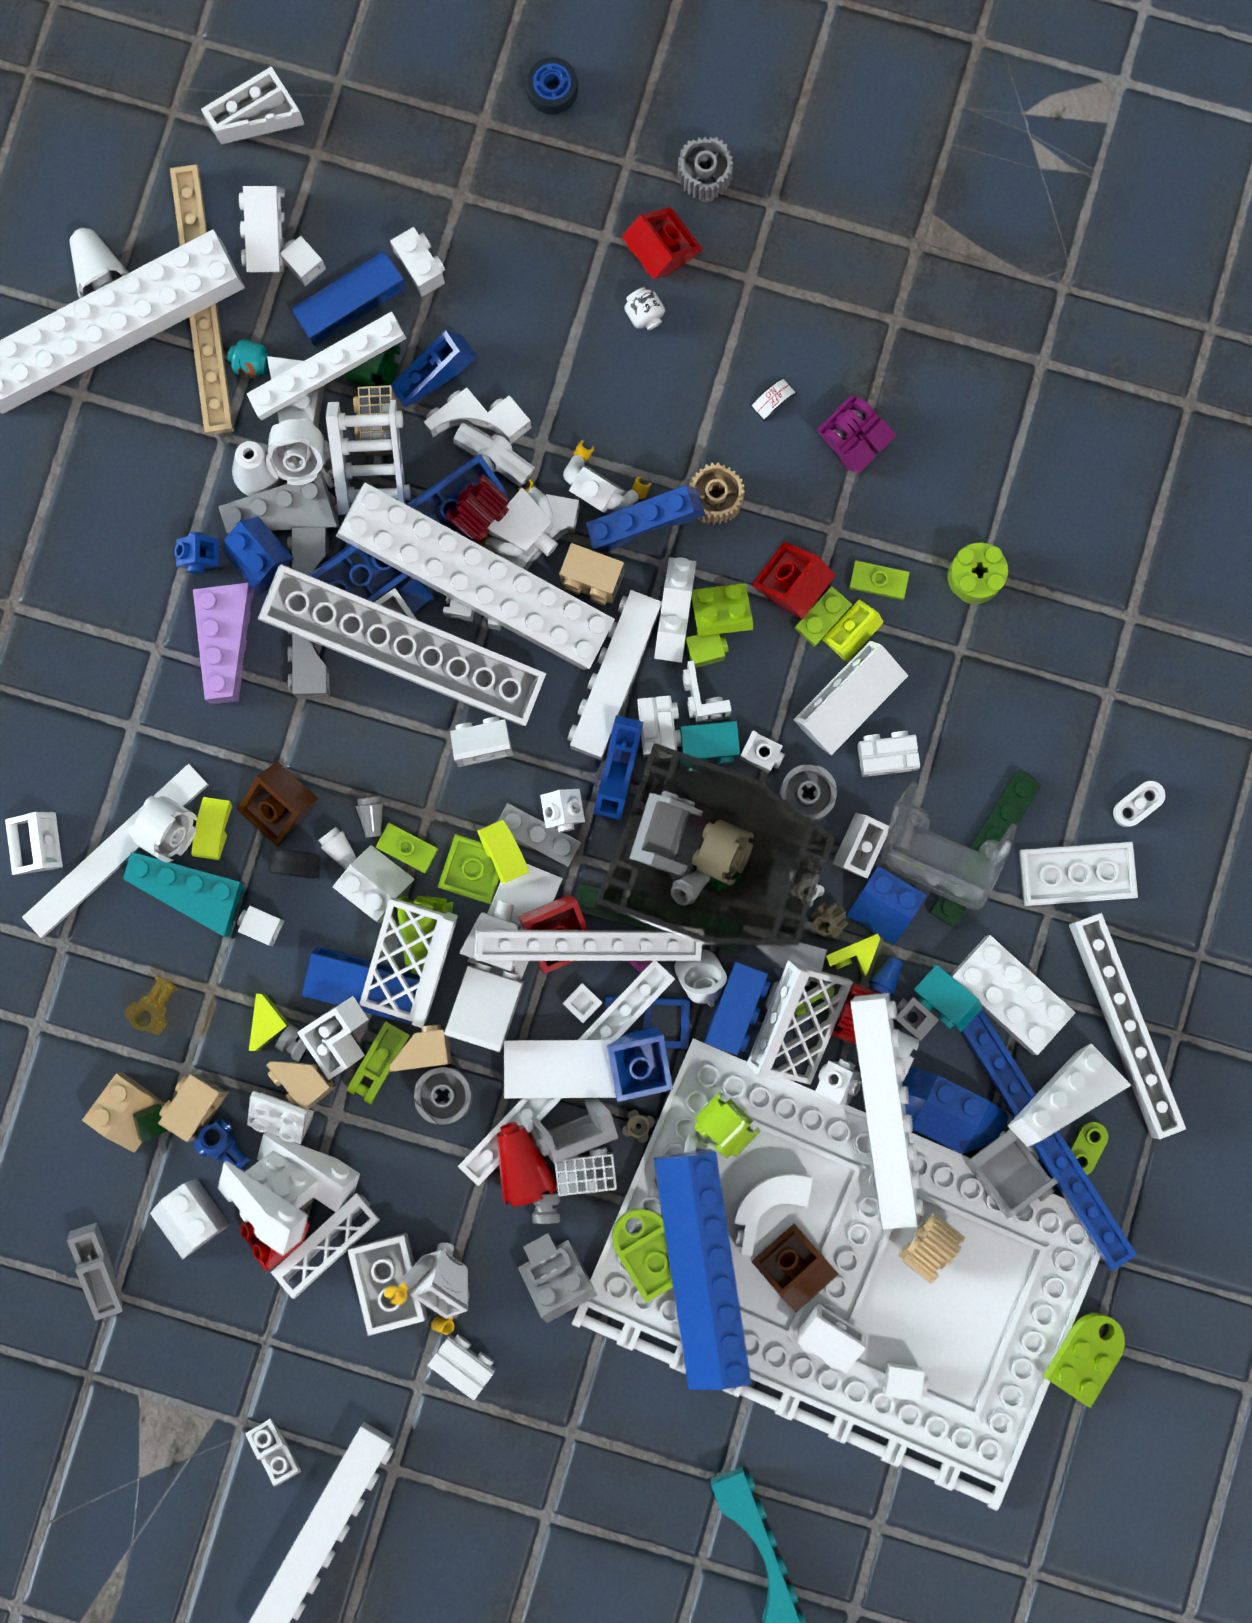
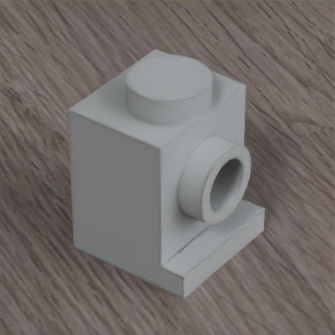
M911 997L908 1001L905 998L899 1001L896 1005L897 1018L893 1019L912 1037L920 1041L939 1021L937 1017L914 997ZM910 1012H914L917 1015V1020L914 1023L909 1022L907 1019V1015Z

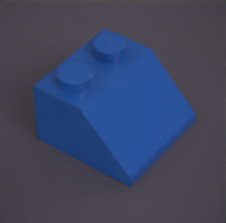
M259 516L240 521L224 539V554L259 595L263 594L272 584L278 566L283 565L287 567L294 559Z
M877 866L872 871L846 916L874 934H879V937L892 945H895L927 895L880 866Z
M657 1027L630 1032L607 1045L617 1102L673 1090L664 1035Z

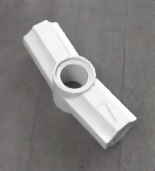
M468 422L461 424L453 438L455 445L474 456L481 454L493 472L498 471L520 488L527 482L535 470L533 465L512 451V446L507 439L496 434L491 437Z

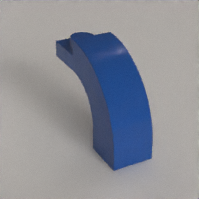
M616 715L593 814L621 820L641 739L642 721Z

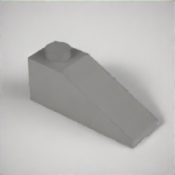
M747 928L743 929L742 935L781 970L784 971L789 960L799 963L802 967L822 972L826 949ZM809 976L805 986L811 987L812 982H818L816 978Z

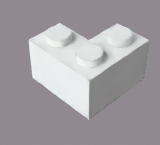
M354 996L297 1032L328 1080L365 1056L350 1034L369 1020Z

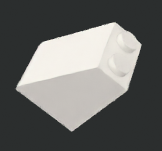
M476 961L475 965L470 964L467 967L444 1035L499 1052L504 1047V1041L507 1039L524 981L518 980L519 974L503 970L502 974L491 971V965Z
M198 1179L183 1183L160 1200L150 1213L182 1259L188 1257L230 1226Z

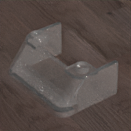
M912 781L894 805L881 858L883 868L896 877L969 909H981L989 899L1005 865L1017 825L1011 824L1000 842L995 840L985 841L980 847L979 852L928 831L930 826L928 814L921 808L912 805L918 784Z

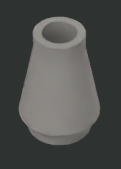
M380 797L358 798V806L355 807L365 833V838L381 836L383 802H380Z
M696 870L676 880L671 888L673 899L680 905L694 903L706 883L709 882L710 876Z

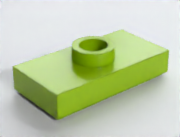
M855 561L849 589L903 601L910 572Z
M390 823L387 824L375 847L425 874L439 850Z

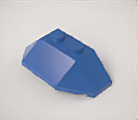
M910 1066L902 1082V1087L907 1086L909 1103L905 1104L906 1115H911L913 1130L960 1154L989 1145L1000 1136L1010 1117L989 1100L939 1075Z

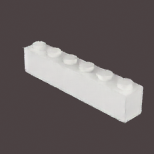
M632 590L628 597H622L618 612L622 614L618 623L613 622L609 630L608 637L612 638L608 648H602L598 663L602 665L598 674L593 673L587 687L591 690L588 700H582L577 713L581 715L578 726L572 725L567 738L568 741H571L570 748L572 750L602 761L611 739L616 715L620 716L662 607L661 601Z

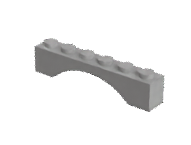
M325 527L292 528V537L287 539L288 552L292 553L294 559L292 564H288V568L309 575L329 560V533ZM288 632V635H292V646H288V662L292 663V674H288L289 691L292 690V694L296 698L330 697V669L321 660L313 642Z

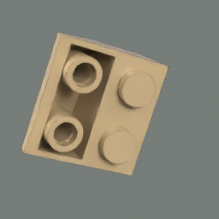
M271 1061L267 1064V1067L271 1070L268 1072L271 1080L277 1086H284L288 1091L286 1098L292 1105L303 1109L312 1108L337 1087L332 1079L328 1080L318 1064L288 1061Z

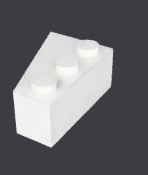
M269 67L201 108L208 125L221 144L305 125L298 107L272 67Z
M243 186V193H239L240 210H244V221L240 222L241 238H245V250L241 251L242 266L246 267V272H284V261L280 255L284 247V238L282 237L284 212H281V197H285V189L278 186Z
M267 356L271 380L303 361ZM324 386L277 412L279 423L290 419L300 420L307 418L313 421L314 426L319 428Z

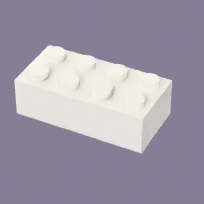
M991 935L985 936L950 975L976 996L984 1007L982 1010L1031 1055H1038L1076 1013Z

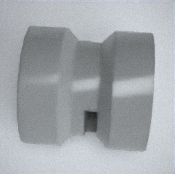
M289 1024L278 1039L275 1048L281 1052L287 1051L291 1054L292 1059L300 1063L309 1050L298 1035V1028Z
M542 1193L543 1199L532 1203L536 1206L535 1211L532 1213V1223H559L560 1213L557 1211L556 1205L560 1202V1196L558 1193Z

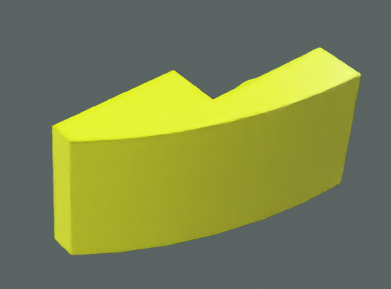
M203 797L195 826L197 829L192 843V856L214 860L220 859L227 838L225 827L232 809L230 801Z
M504 820L477 830L486 855L492 858L501 883L510 882L529 873L524 857Z

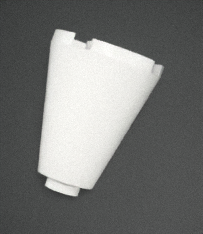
M80 228L70 237L76 286L80 298L129 273L94 230Z
M247 441L240 444L236 449L232 476L236 486L247 496L286 483V480L280 477L279 479L273 477L267 469L266 454L268 452V445Z

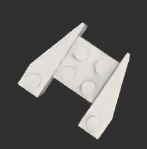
M265 1132L257 1156L259 1162L245 1172L228 1161L224 1162L218 1189L229 1202L233 1201L240 1209L242 1219L245 1222L250 1221L255 1228L254 1233L265 1244L284 1255L302 1239L308 1215L299 1210V1208L314 1197L337 1212L354 1196L360 1173L337 1158L294 1142H286L278 1136Z

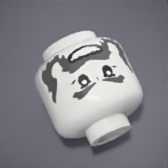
M642 287L626 298L628 302L624 309L636 328L642 329L646 327L650 331L662 323L660 318L665 313V307L654 290H646L645 287Z

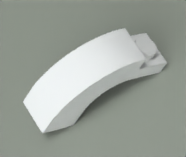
M793 1173L778 1174L763 1179L750 1188L737 1206L733 1219L734 1223L744 1225L743 1230L738 1229L735 1246L740 1247L739 1252L741 1255L752 1256L759 1220L769 1208L783 1203L808 1207L813 1180L811 1176Z

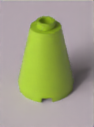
M408 896L397 898L443 914L447 912L452 913L453 902L447 903V899L417 896L414 901H408ZM397 907L399 925L410 920L407 912ZM426 916L417 920L424 934L433 931L437 923L436 919ZM413 923L400 929L407 943L420 937ZM432 936L427 938L429 943H431ZM423 941L410 947L417 961L428 954ZM403 950L406 967L412 964L406 951ZM425 962L422 963V964H420V967H421L422 970H423V967H424ZM415 967L411 969V973L418 974Z

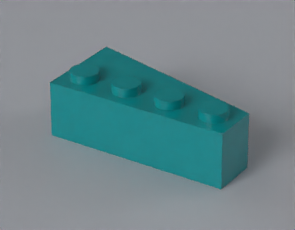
M134 852L130 854L123 877L125 881L227 938L231 936L246 885L239 881L170 862H163L159 859Z

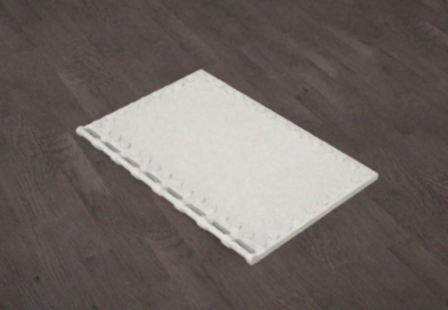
M693 1038L674 1081L673 1090L668 1095L614 1225L620 1216L635 1208L650 1209L662 1217L653 1158L684 1153L685 1143L689 1135L698 1137V1141L705 1143L708 1140L715 1142L710 1136L704 1138L694 1128V1125L697 1123L695 1116L719 1091L724 1094L721 1099L725 1102L729 1099L733 1100L753 1120L750 1124L752 1129L755 1130L759 1127L761 1131L737 1157L731 1155L727 1159L716 1149L750 1377L757 1382L783 1392L779 1400L747 1385L722 1391L736 1397L741 1395L775 1410V1414L788 1420L796 1419L828 1433L829 1438L843 1444L845 1442L853 1444L880 1456L881 1460L895 1467L901 1465L935 1480L934 1483L950 1491L952 1489L958 1490L988 1504L989 1508L997 1511L1050 1381L1044 1378L1043 1375L1074 1324L1101 1257L1068 1202L1060 1196L1051 1194L1041 1202L1037 1198L1030 1203L1032 1209L1018 1219L1014 1215L1007 1219L965 1163L970 1159L969 1157L909 1132L910 1143H915L917 1158L913 1161L914 1171H919L920 1189H917L918 1199H922L924 1203V1217H921L918 1226L924 1220L927 1221L932 1214H935L965 1237L964 1241L959 1244L961 1250L954 1260L942 1270L938 1269L936 1273L939 1274V1277L930 1284L906 1265L903 1259L898 1256L903 1247L908 1242L911 1243L916 1237L914 1232L918 1226L883 1229L867 1114L849 1105L838 1104L816 1093L814 1090L791 1080L771 1075L768 1078L758 1076L746 1064L747 1061ZM793 1173L811 1176L813 1180L808 1207L783 1203L769 1208L759 1220L752 1256L741 1255L739 1252L740 1247L735 1246L737 1231L738 1229L743 1230L744 1225L734 1223L733 1219L737 1206L750 1188L763 1179L778 1174ZM638 1218L629 1219L626 1222V1230L630 1233L638 1232L642 1227L641 1220ZM793 1223L839 1273L797 1313L780 1297L751 1262ZM613 1225L590 1279L597 1296L579 1305L572 1325L576 1327L584 1326L616 1340L617 1345L631 1351L634 1348L670 1364V1368L685 1374L673 1287L645 1303L615 1252L612 1243ZM817 1304L866 1334V1348L847 1374L840 1369L835 1370L831 1368L824 1359L816 1354L807 1353L797 1343L799 1328ZM588 1307L625 1323L622 1330L585 1315ZM640 1332H646L677 1346L675 1353L638 1338ZM887 1362L923 1369L925 1372L924 1376L928 1377V1389L926 1394H922L921 1402L889 1397L883 1393ZM800 1400L835 1415V1420L832 1423L798 1408ZM853 1424L888 1438L887 1445L884 1446L852 1432ZM908 1447L942 1462V1465L937 1469L904 1453ZM960 1471L995 1485L994 1491L989 1492L958 1478Z

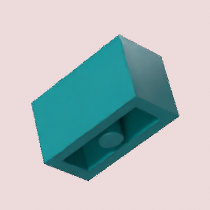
M737 721L681 726L680 728L683 763H690V767L706 766V761L717 760L718 764L734 763V758H739L740 756Z
M938 965L914 989L919 997L917 1001L929 1011L933 1009L940 1015L938 1017L939 1021L949 1030L954 1027L960 1033L984 1008L976 996Z

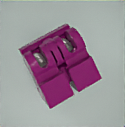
M850 396L817 428V432L841 458V463L846 470L860 473L876 457L874 452L880 453L896 437V434L883 419L878 417L874 409L861 398L856 399L855 396Z

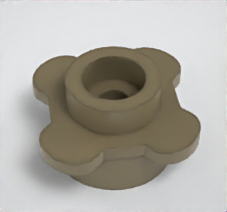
M631 1110L628 1113L629 1120L627 1125L623 1126L622 1132L624 1136H633L639 1142L644 1143L649 1139L648 1132L650 1127L655 1124L654 1118L652 1116H643L637 1110ZM636 1124H641V1128L637 1129Z

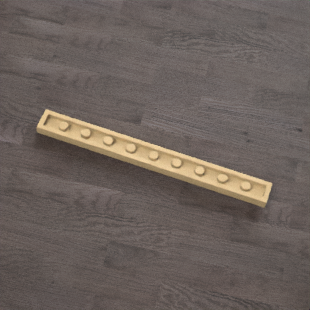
M197 164L170 168L180 246L207 233L200 172ZM217 303L189 317L204 432L206 435L234 431Z

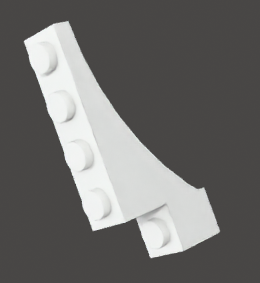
M546 494L553 512L551 520L553 528L547 535L554 541H557L569 532L575 533L580 508L579 500ZM536 547L529 556L523 554L518 557L499 556L527 571L543 552ZM484 617V620H488L489 629H501V625Z

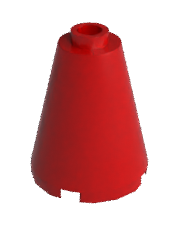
M517 1122L503 1125L501 1131L497 1134L504 1205L507 1206L509 1201H511L512 1207L527 1205L543 1199L542 1193L547 1190L550 1191V1194L554 1193L558 1189L557 1179L524 1125H518Z

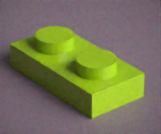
M831 586L794 629L816 647L853 604Z

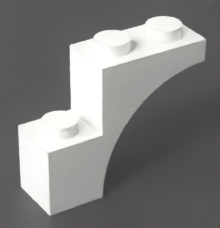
M465 388L462 392L460 390L454 392L447 399V404L440 409L436 407L431 410L424 421L426 430L432 437L447 429L461 426L462 423L468 422L473 426L483 427L507 439L510 444L531 429L530 419L510 395L504 400L502 398L496 400L490 406V411L487 412L468 388Z
M669 557L654 659L682 663L696 561L683 557Z

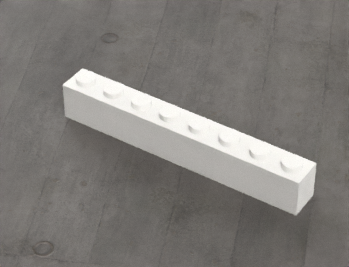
M1102 913L1069 924L1151 1138L1162 1139L1186 1130Z
M889 993L855 996L851 1001L882 1227L883 1229L917 1227L921 1217H924V1203L922 1199H918L917 1189H920L919 1171H914L913 1161L917 1158L915 1143H910L909 1132L913 1131L911 1115H906L905 1104L909 1103L907 1086L902 1087L901 1076L905 1075L903 1058H898L897 1047L901 1046L899 1029L894 1030L893 1019L897 1018L895 1001H890Z
M363 1422L249 1623H290L292 1618L295 1620L299 1619L306 1606L302 1602L307 1592L313 1594L321 1578L316 1576L321 1566L327 1569L336 1553L331 1550L336 1540L342 1543L350 1529L346 1522L351 1514L354 1516L358 1515L365 1502L361 1499L363 1492L366 1488L371 1491L380 1475L375 1473L380 1462L386 1465L394 1449L390 1445L393 1438Z

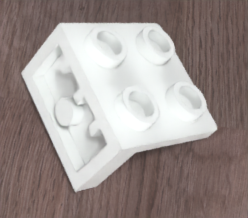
M688 661L687 669L683 670L682 676L685 691L690 690L691 697H688L687 702L689 717L695 718L696 725L728 720L731 714L730 700L723 701L722 697L706 699V704H701L694 661Z
M253 1091L250 1096L247 1125L258 1132L276 1135L286 1142L301 1144L312 1121L314 1111L294 1106L290 1102L262 1092Z

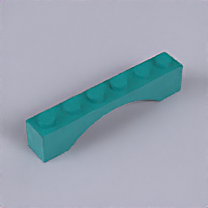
M740 1467L710 1479L711 1487L721 1513L734 1520L749 1534L765 1561L768 1593L762 1616L763 1623H807L803 1612L797 1614L794 1603L799 1601L793 1585L787 1586L783 1575L788 1574L782 1556L776 1558L773 1547L778 1545L772 1529L766 1530L762 1519L767 1518L762 1502H755L752 1491L757 1489L751 1473L745 1475L743 1468Z

